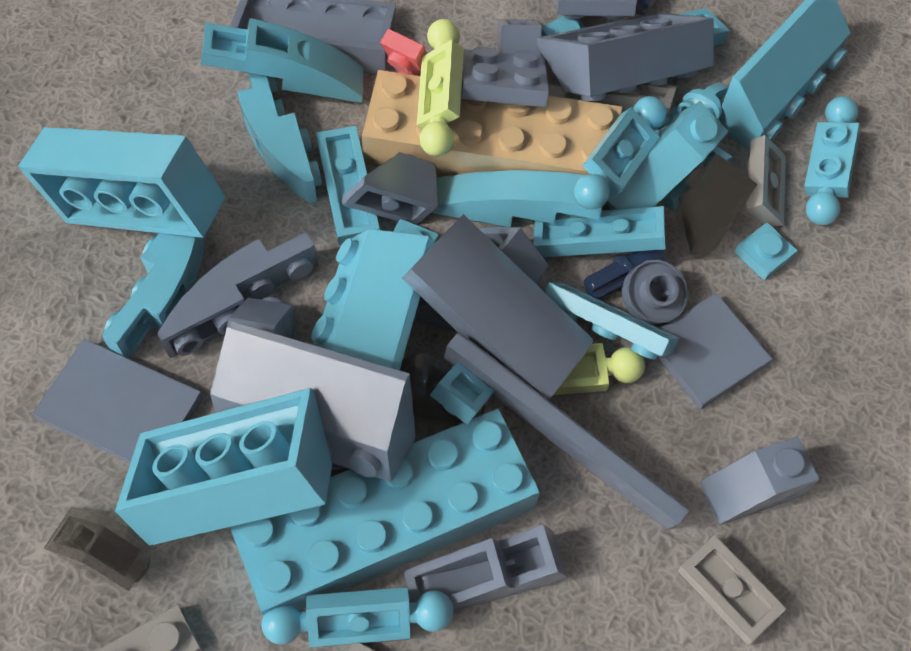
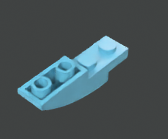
M249 18L247 30L205 22L201 65L282 78V90L362 102L363 67L335 47L297 30Z
M248 73L252 88L237 91L248 133L256 149L268 167L290 190L308 203L317 202L315 187L322 185L317 161L308 162L306 153L312 152V146L307 128L299 129L295 113L285 115L282 100H273L272 93L278 92L275 77Z
M159 233L147 242L143 255L140 258L148 275L138 280L132 290L130 299L120 312H115L109 318L105 331L101 335L110 351L129 359L152 327L160 330L170 312L196 282L204 253L205 236L200 238Z

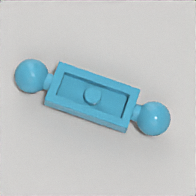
M654 96L643 97L636 102L634 108L630 107L620 114L584 162L582 167L589 174L581 177L574 188V196L580 206L590 210L598 209L607 202L609 195L617 194L626 186L660 138L653 131V129L661 126L666 118V107L659 98Z
M839 96L832 99L825 109V117L828 122H817L804 184L805 195L811 196L806 204V215L811 222L817 225H828L838 218L841 209L840 202L836 197H849L860 137L859 123H854L858 117L859 109L856 102L850 97Z
M408 587L306 595V611L299 612L291 604L279 606L264 614L261 627L264 636L270 642L279 645L294 641L302 632H308L309 647L410 639V623H418L420 627L430 632L445 629L452 621L454 607L450 598L440 591L425 592L416 602L409 603Z

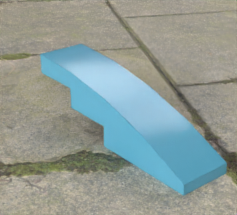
M506 170L472 172L437 178L438 208L432 213L460 218L464 214L472 221L511 227L513 216L554 224L556 212L599 220L602 207L590 210L583 208L577 203L574 196V188L577 181L585 175L552 171Z

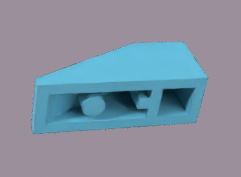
M701 101L695 103L675 115L658 134L660 138L623 190L613 196L609 195L605 204L611 210L654 207L708 156L729 131Z

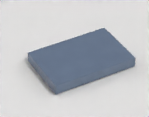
M83 339L32 415L38 421L130 464L140 433L190 420L202 401L203 396L200 391Z

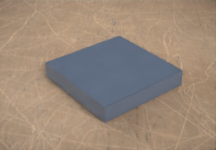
M714 293L660 327V329L680 339L672 355L662 357L657 355V357L700 410L768 366L772 361L771 356L717 293Z

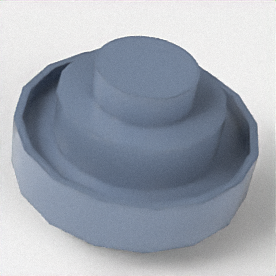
M661 260L645 261L633 268L624 279L622 287L623 303L630 315L653 326L663 325L678 317L686 307L688 299L687 283L681 272L672 264Z

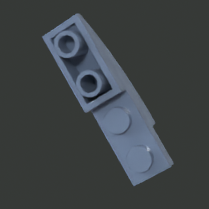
M307 232L269 251L265 249L260 239H257L221 261L199 279L177 303L157 333L169 358L178 354H191L202 346L203 341L219 333L224 335L229 317L247 298L261 300L269 296L276 286L290 279L297 281L309 275L313 267L318 265L315 245Z

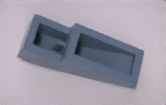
M545 525L537 526L500 541L490 538L404 570L411 603L416 602L425 592L440 591L450 598L454 611L519 594L568 578L555 533Z

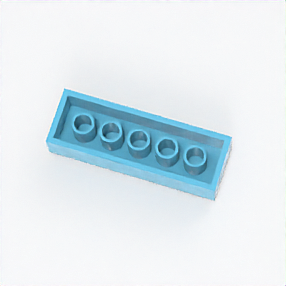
M499 409L472 419L468 425L462 423L413 443L391 482L374 476L365 477L350 469L330 477L325 505L231 526L230 529L259 608L264 616L270 610L287 604L293 605L298 611L306 608V595L341 593L533 510L536 507L540 492Z

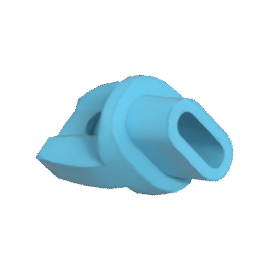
M718 82L704 90L694 89L688 92L683 97L682 103L678 105V114L701 101L719 121L722 114L721 100L726 95L729 87Z

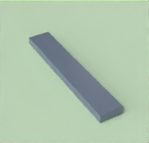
M457 333L447 345L444 358L452 365H455L457 362L463 365L494 390L492 396L665 529H670L680 524L689 511L684 504L463 334Z

